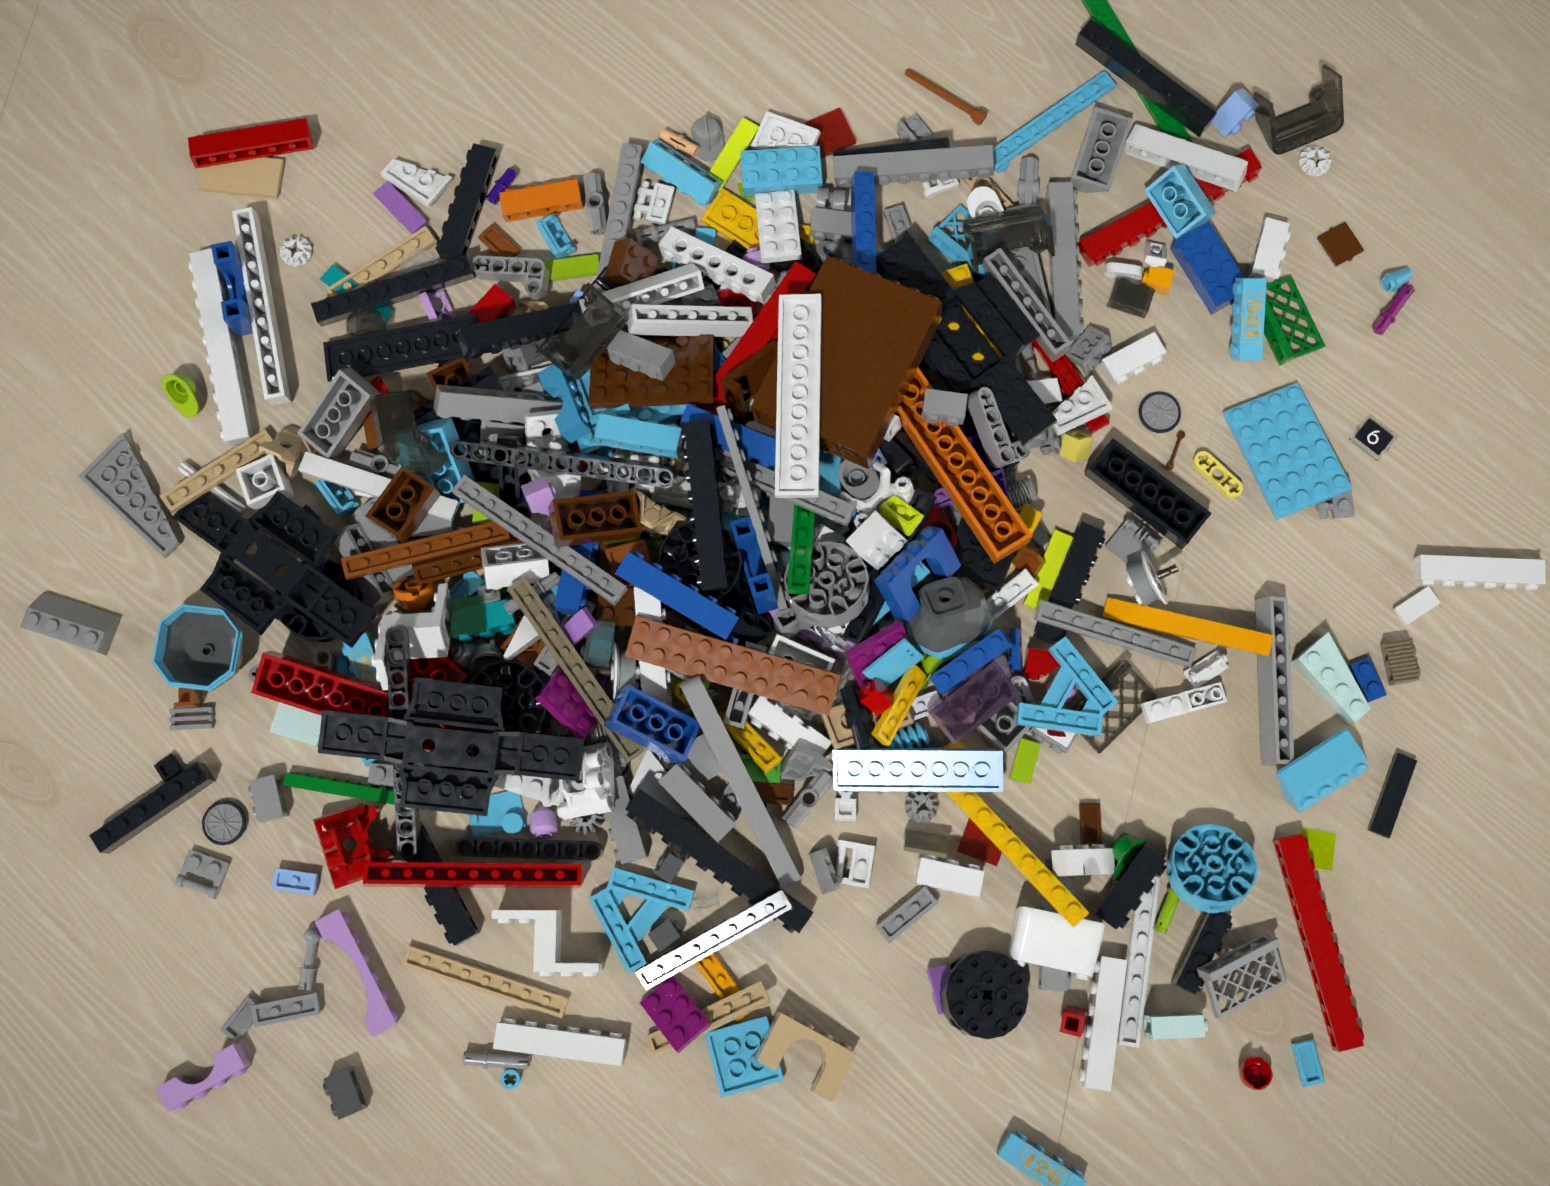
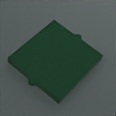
M464 595L463 598L448 599L451 636H471L474 633L486 632L482 595L472 597Z

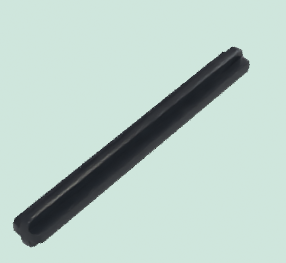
M948 137L835 150L833 151V156L950 148V140Z

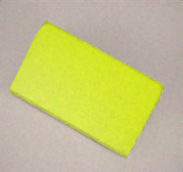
M892 495L879 505L880 515L907 536L914 532L924 518L923 514L896 495Z

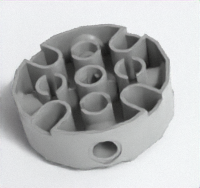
M820 542L817 543L818 545L813 546L809 594H788L789 564L784 576V583L789 606L798 618L811 626L831 628L844 625L858 617L867 605L870 583L867 567L854 549L843 543Z

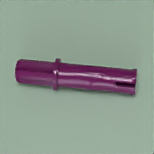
M1404 284L1387 309L1380 313L1381 317L1373 327L1375 334L1383 335L1389 325L1395 322V317L1415 292L1413 287L1409 290L1411 285Z

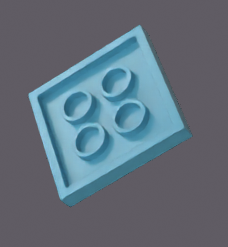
M767 1015L716 1029L705 1034L721 1098L784 1080L780 1063L775 1071L753 1060L770 1028Z

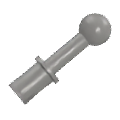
M310 927L304 932V940L307 942L304 967H299V970H301L299 990H304L305 983H307L306 990H312L314 971L317 970L312 968L315 945L321 939V934L316 927Z

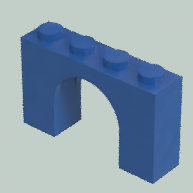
M232 241L212 244L214 264L222 272L230 294V300L221 302L224 322L238 336L253 334L239 250Z
M750 516L731 521L732 533L741 554L742 565L758 614L778 609L774 589L762 559Z
M927 525L874 580L894 617L909 621L921 608L911 587L912 573L921 560L926 559L933 574L942 578L951 577L961 566L943 529Z
M998 628L929 678L941 695L948 693L963 683L964 679L991 660L1000 657L1016 645L1004 628Z

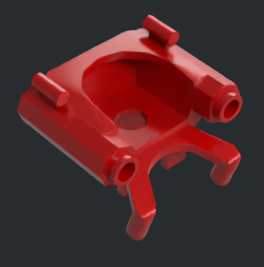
M361 803L313 819L335 889L363 880L364 862H386L385 858L390 859L395 856L394 851L391 849L374 846L368 837L369 825L381 812L379 806L369 807ZM348 838L355 839L357 843L356 848L352 851L346 850L343 846L344 841Z

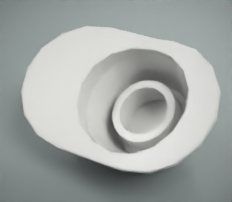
M981 186L975 188L967 199L968 211L973 222L983 233H996L1002 229L1006 218L999 198L994 190L989 187Z

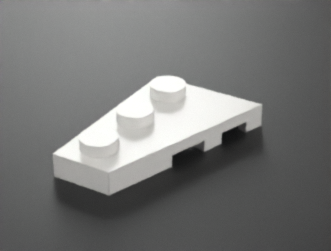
M766 111L751 144V148L763 150L815 146L821 132L813 127Z
M392 159L381 171V176L428 208L453 181V176L439 175L433 170L416 168V165Z
M1093 375L1087 379V382L1082 387L1075 390L1068 400H1065L1052 412L1057 419V423L1052 425L1057 436L1112 410L1111 403Z

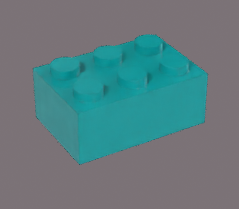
M511 599L448 612L453 637L459 642L474 643L475 639L482 637L483 640L495 638L496 634L510 635L519 623L517 611L510 615L503 606L504 603Z

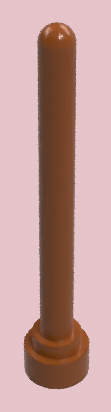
M905 70L907 77L970 115L975 124L980 126L984 122L988 114L984 109H974L913 70Z

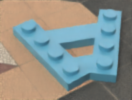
M1065 636L1048 649L1061 667L1040 705L1019 703L1016 725L1099 737L1102 732L1103 714L1115 706L1118 700ZM1075 684L1087 698L1082 711L1061 709Z
M613 867L607 888L588 899L629 974L647 964L638 943L668 906L689 911L694 891ZM627 894L647 899L627 925L618 905Z

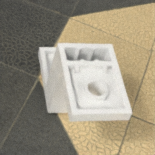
M561 409L525 414L526 446L569 451L568 441L560 435L555 422V418ZM545 428H551L549 434H541ZM539 455L540 462L547 464L546 457ZM560 458V464L567 467L566 459ZM527 469L533 481L545 477L547 483H552L556 492L553 495L554 500L579 497L581 476ZM539 513V526L546 530L550 524V517Z
M447 583L439 584L438 592L434 593L435 607H432L431 613L383 615L382 623L378 625L379 637L375 639V654H372L371 657L372 666L376 667L377 682L381 683L382 690H388L385 634L390 627L401 624L408 629L410 659L448 656L452 633L448 612L454 611ZM397 629L393 631V637L396 640H401V632ZM394 652V658L396 660L403 659V655L401 652Z
M492 910V919H497V923H514V919H519V923H535L533 972H539V976L555 975V972H561V976H574L576 972H582V976H595L597 972L603 971V962H561L562 910Z

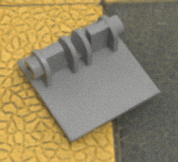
M1129 516L1105 547L1126 564L1142 561L1141 551H1144L1149 558L1159 547L1162 540L1132 516Z

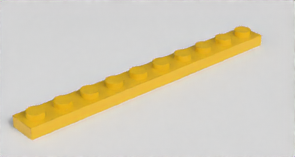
M945 792L1072 928L1077 926L1089 914L1086 908L975 792Z

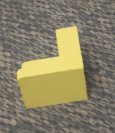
M1080 430L1064 433L1060 456L1075 463L1088 459L1092 436Z

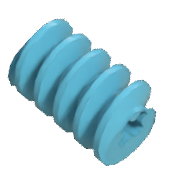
M916 722L914 723V729L908 725L906 732L903 728H900L898 735L897 733L895 734L892 742L886 748H914L915 744L918 748H921L922 742L928 747L929 738L924 724L922 723L921 727Z

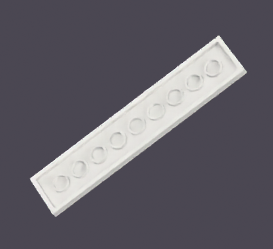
M821 294L779 295L775 498H819Z

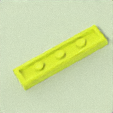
M745 118L741 119L709 171L711 175L723 182L718 192L725 187L738 166L740 151H747L760 127Z
M1054 530L1043 556V560L1046 563L1035 578L1039 585L1027 594L1023 605L1037 610L1039 600L1048 601L1074 537Z

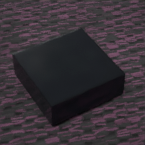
M170 754L154 765L164 783H167L184 771L174 754Z

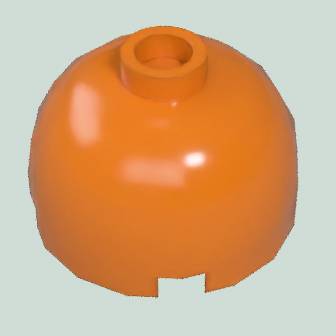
M404 577L393 584L395 601L403 609L414 613L421 612L433 602L435 593L434 582L417 585L416 579L408 580V577Z

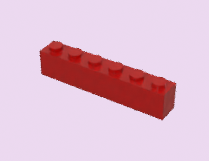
M307 118L188 137L189 154L195 169L314 149L312 132Z

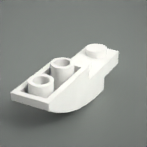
M1219 682L1140 705L1146 724L1226 703L1227 699L1222 684Z

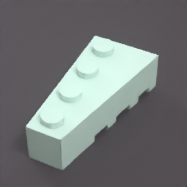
M1329 632L1321 635L1291 661L1347 725L1355 723L1371 709Z

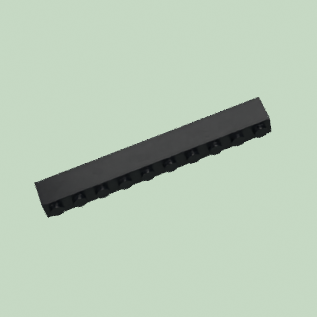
M642 789L638 790L625 810L628 811L626 816L636 823L638 820H641L646 824L643 827L653 835L655 832L662 835L661 841L670 847L673 844L680 848L679 854L688 860L690 857L697 860L696 866L705 872L707 869L715 873L714 879L721 884H724L726 881L732 885L730 890L740 897L742 894L746 895L749 898L747 902L751 905L780 889ZM787 894L793 904V908L774 918L773 921H776L778 918L784 923L782 927L792 934L794 931L800 933L814 912Z

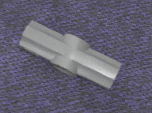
M1034 157L1021 159L1020 179L1018 180L1017 187L1018 206H1027L1029 219H1035L1036 198H1038L1039 180H1037L1038 160Z
M587 173V175L583 176L590 233L603 235L606 231L607 222L601 177L597 173ZM593 202H600L598 206H591Z
M357 448L352 451L349 464L351 466L393 479L400 469L396 461L387 459L383 455H375ZM382 462H385V468L382 470H378V465Z
M821 769L819 775L815 776L804 791L801 792L782 819L797 829L833 784V777ZM807 793L812 794L815 798L814 803L810 805L805 804L802 799Z

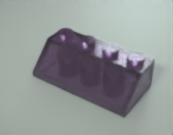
M991 660L926 711L951 743L955 745L1021 695V693L995 660Z

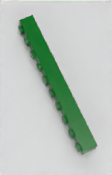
M294 771L285 773L283 786L395 805L394 788L391 791L383 786L374 788L375 785L367 784L362 786V783L359 782L350 784L347 780L338 782L335 778L330 777L326 780L323 779V776L318 775L314 778L310 777L311 774L303 773V775H298V772Z

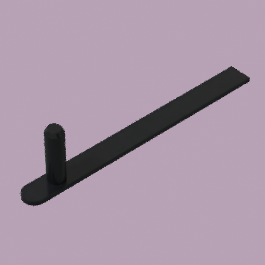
M605 267L601 271L597 278L582 294V296L568 311V313L563 317V319L549 334V336L540 345V347L537 349L535 353L539 352V350L549 340V338L563 323L567 316L577 306L579 300H581L586 295V293L591 289V287L595 283L605 291L614 289L613 286H611L602 277H600L605 272L607 267Z

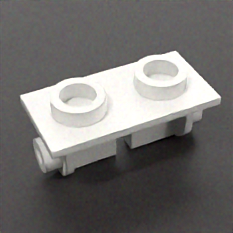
M1217 650L1183 673L1192 687L1196 689L1229 668L1226 664L1228 659L1224 654L1220 655Z

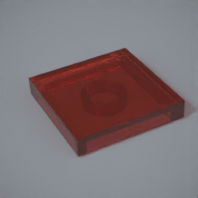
M840 108L804 123V125L818 129L821 132L815 145L820 147V159L832 155L835 150H843L856 144V139Z
M968 818L957 852L997 867L1002 852Z

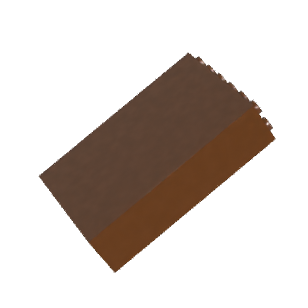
M826 256L808 294H821L820 449L869 469L941 322L942 302L936 296H927L920 293L916 288L904 287L895 280L889 281L882 278L878 273H869L857 265L851 266L844 263L840 258ZM778 353L751 405L755 422L773 430H776Z

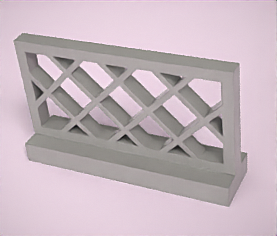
M1263 934L1197 968L1199 977L1204 978L1215 1018L1220 1019L1287 983L1277 948L1280 947L1278 938ZM1270 952L1272 957L1268 965L1263 963L1266 954ZM1255 961L1256 964L1251 974L1246 970L1249 963ZM1262 965L1267 967L1263 979L1257 977ZM1238 970L1239 973L1234 983L1229 978L1232 971ZM1274 970L1277 973L1278 980L1270 983L1269 979ZM1245 974L1251 976L1246 988L1240 986ZM1221 979L1222 982L1217 992L1214 990L1212 982ZM1256 979L1262 981L1259 990L1253 992L1252 988ZM1227 983L1234 985L1229 997L1223 995ZM1239 988L1245 990L1242 999L1236 1001L1235 997ZM1224 997L1228 1001L1225 1008L1220 1010L1219 1003L1221 998Z

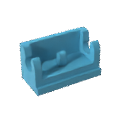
M554 214L536 222L538 230L556 259H563L576 252L575 247Z
M322 479L314 482L336 514L342 519L360 507V504L347 487Z

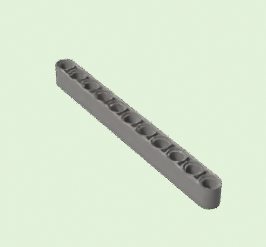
M699 675L679 684L781 887L784 889L801 880Z

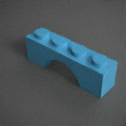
M556 361L539 372L538 376L543 389L553 398L563 397V406L555 418V422L560 435L570 443H573L591 431L589 426L590 419L583 410L584 403L582 399L577 395L578 387L571 379L573 376L568 366H563L559 361Z

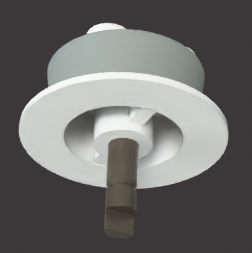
M1141 551L1142 561L1126 565L1127 582L1130 587L1134 586V595L1139 605L1144 604V606H1147L1158 598L1166 605L1168 601L1160 579L1184 568L1181 562L1169 566V568L1167 567L1156 572L1147 554Z
M613 642L610 667H588L593 676H610L612 701H615L620 689L628 684L638 689V681H635V679H639L640 667L636 666L639 660L625 657L626 650L619 651L616 642Z

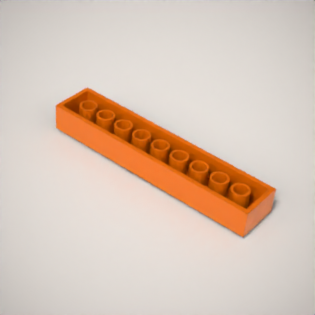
M918 367L895 415L899 416L901 426L995 564L1029 543L1033 535L959 426H949L945 422L939 421L937 423H928L921 419L925 389L933 388Z

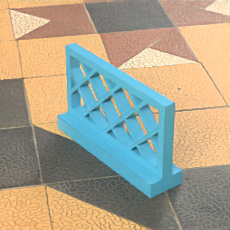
M959 205L938 227L936 226L931 231L928 241L956 265L960 266L967 263L972 278L979 282L987 274L982 268L983 260H977L973 256V252H983L985 258L987 257V252H994L999 248L1002 249L1003 239L995 233L987 234L981 232V234H971L970 227L976 226L969 211L962 205ZM960 212L966 217V222H956L955 216ZM944 227H953L954 235H947L942 229ZM957 227H967V235H957ZM958 239H968L969 247H961L958 244ZM972 239H982V247H972ZM985 239L994 240L996 247H986Z

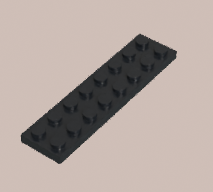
M470 314L323 342L327 381L331 383L333 376L337 374L339 369L352 368L360 376L366 377L464 358L457 333L460 327L478 324V315Z

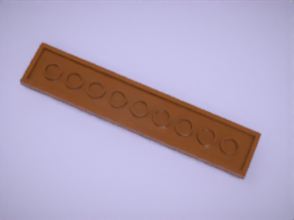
M636 615L625 657L694 677L699 675L701 679L828 716L841 677L839 673Z

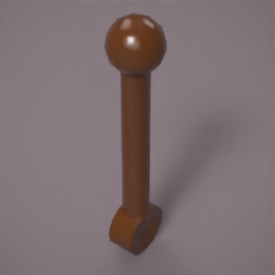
M1179 431L1176 435L1177 441L1169 463L1166 464L1168 470L1174 468L1173 462L1180 442L1185 437L1183 431Z

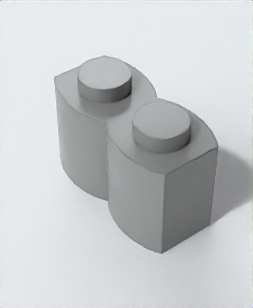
M791 608L783 609L773 617L775 628L779 635L787 639L795 636L801 629L812 627L798 618Z

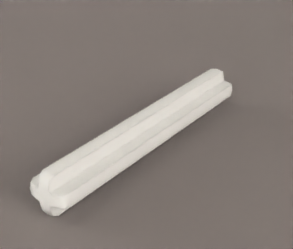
M182 462L178 467V470L186 477L197 472L195 468L186 462ZM218 485L208 491V493L239 515L245 512L246 506Z

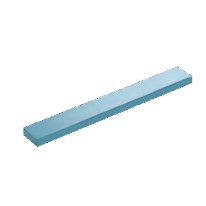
M1104 70L994 146V172L1115 89L1117 86L1115 81Z

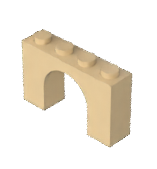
M784 1011L783 1014L777 1012L753 1060L776 1071L785 1051L793 1042L799 1039L812 1041L821 1052L822 1065L810 1091L833 1102L856 1056L851 1051L852 1047L844 1042H840V1044L833 1042L834 1037L823 1031L821 1034L813 1031L815 1028L813 1025L805 1021L802 1024L795 1021L796 1016L787 1011Z

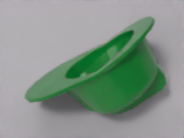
M1124 832L1113 843L1111 848H1113L1114 862L1117 865L1114 871V879L1116 881L1120 880L1143 846L1146 845L1144 838L1137 840Z

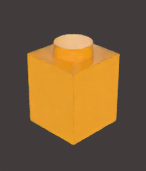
M1150 266L1147 271L1143 272L1141 283H1144L1143 290L1167 295L1171 289L1174 270Z

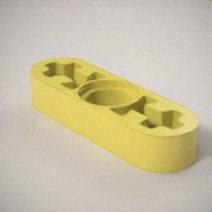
M1201 451L1194 456L1192 460L1193 467L1225 497L1235 499L1242 493V483L1210 453ZM1203 457L1206 458L1205 464L1200 465L1198 463ZM1213 464L1214 466L1207 472L1206 470ZM1214 470L1221 471L1223 474L1222 480H1215L1212 472ZM1228 478L1227 484L1222 486L1221 484ZM1235 485L1237 487L1235 491L1229 492L1230 486Z

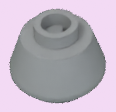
M471 643L455 645L451 649V660L461 670L467 669L473 658L476 646Z

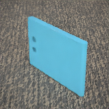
M903 638L864 669L862 673L870 680L875 677L887 687L922 660L924 656L906 638Z
M510 791L490 795L487 816L468 814L472 836L480 837L504 831L502 819L508 813L519 814L524 822L523 827H526L521 795Z

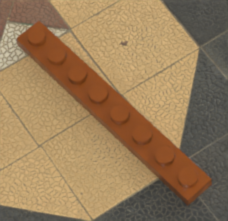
M489 522L341 558L345 578L349 580L510 539L509 532L495 522Z

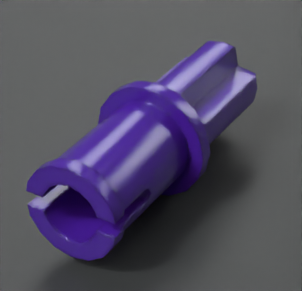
M508 168L499 181L494 182V187L485 198L493 205H496L500 199L499 193L507 190V187L517 173L512 168Z

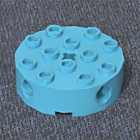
M1214 824L1192 827L1180 836L1168 856L1166 872L1171 888L1183 902L1196 910L1213 914L1232 910L1244 901L1257 879L1258 864L1250 845L1235 835L1236 832L1228 827Z

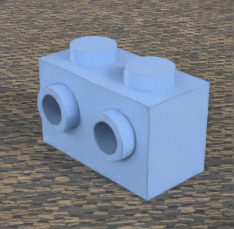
M1244 88L1239 89L1219 108L1212 124L1224 137L1230 134L1235 135L1242 129L1243 126L1241 124L1245 120H1250L1256 114L1254 110L1259 104Z

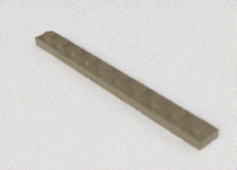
M525 576L509 586L507 591L625 761L629 763L645 751L643 746L604 727L613 703Z

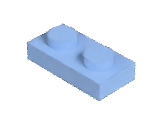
M275 868L271 889L315 895L319 874Z

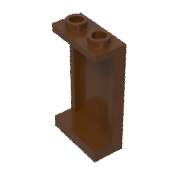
M772 340L721 380L727 409L730 408L731 414L741 420L747 416L745 405L756 397L778 353L777 341Z

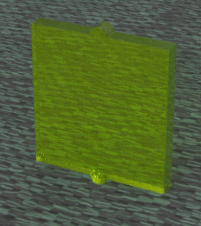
M1301 828L1300 834H1303L1308 840V853L1315 863V870L1324 869L1332 871L1336 834L1321 832L1320 829L1315 831Z

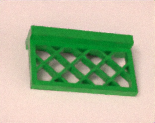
M1292 276L1266 284V290L1275 294L1273 300L1268 298L1265 300L1264 335L1279 366L1323 349L1325 344ZM1282 284H1288L1290 288L1289 294L1280 290ZM1278 295L1287 299L1285 306L1276 302ZM1291 301L1298 304V312L1289 308ZM1274 307L1283 311L1281 318L1275 316L1273 312ZM1286 313L1296 316L1294 324L1284 320ZM1299 318L1306 321L1307 329L1297 326ZM1282 325L1292 328L1290 335L1283 333ZM1295 330L1305 334L1303 341L1293 338ZM1308 336L1315 339L1316 346L1313 347L1306 344ZM1291 342L1300 346L1299 352L1293 354L1290 347Z

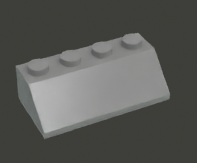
M1098 107L1094 108L1070 182H1073V189L1085 193L1108 192L1110 190L1133 121L1132 118Z
M377 497L360 506L346 521L348 526L357 523L361 524L374 550L402 544L366 518L365 515L376 502ZM412 564L386 570L393 584L401 578H410L414 575Z
M43 592L27 608L20 627L107 655L121 616Z

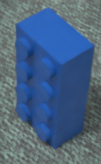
M1210 222L1174 240L1170 250L1209 313L1212 315L1234 303L1232 288L1235 278H1244Z
M628 684L620 689L604 727L679 764L686 761L700 725L697 720Z

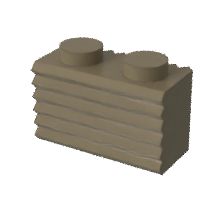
M1411 639L1380 645L1389 686L1419 680L1421 670L1415 661L1416 648L1414 644H1411Z

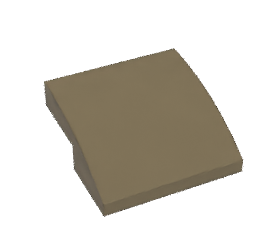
M905 829L903 837L904 851L943 858L947 857L946 836Z

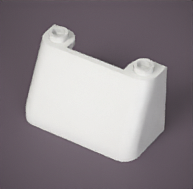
M1021 906L1015 910L1007 957L1019 967H1025V964L1031 963L1072 972V974H1076V979L1088 981V977L1092 978L1105 924L1083 919L1077 926L1072 928L1058 913Z

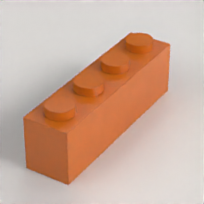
M567 178L562 182H546L540 186L528 185L523 189H507L499 193L505 222L583 209L578 179Z

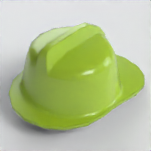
M182 372L176 375H164L161 378V386L174 407L183 416L194 417L198 412V402L195 398V382Z
M925 654L921 660V670L927 678L921 690H924L932 682L929 678L931 675L956 659L957 655L940 660Z

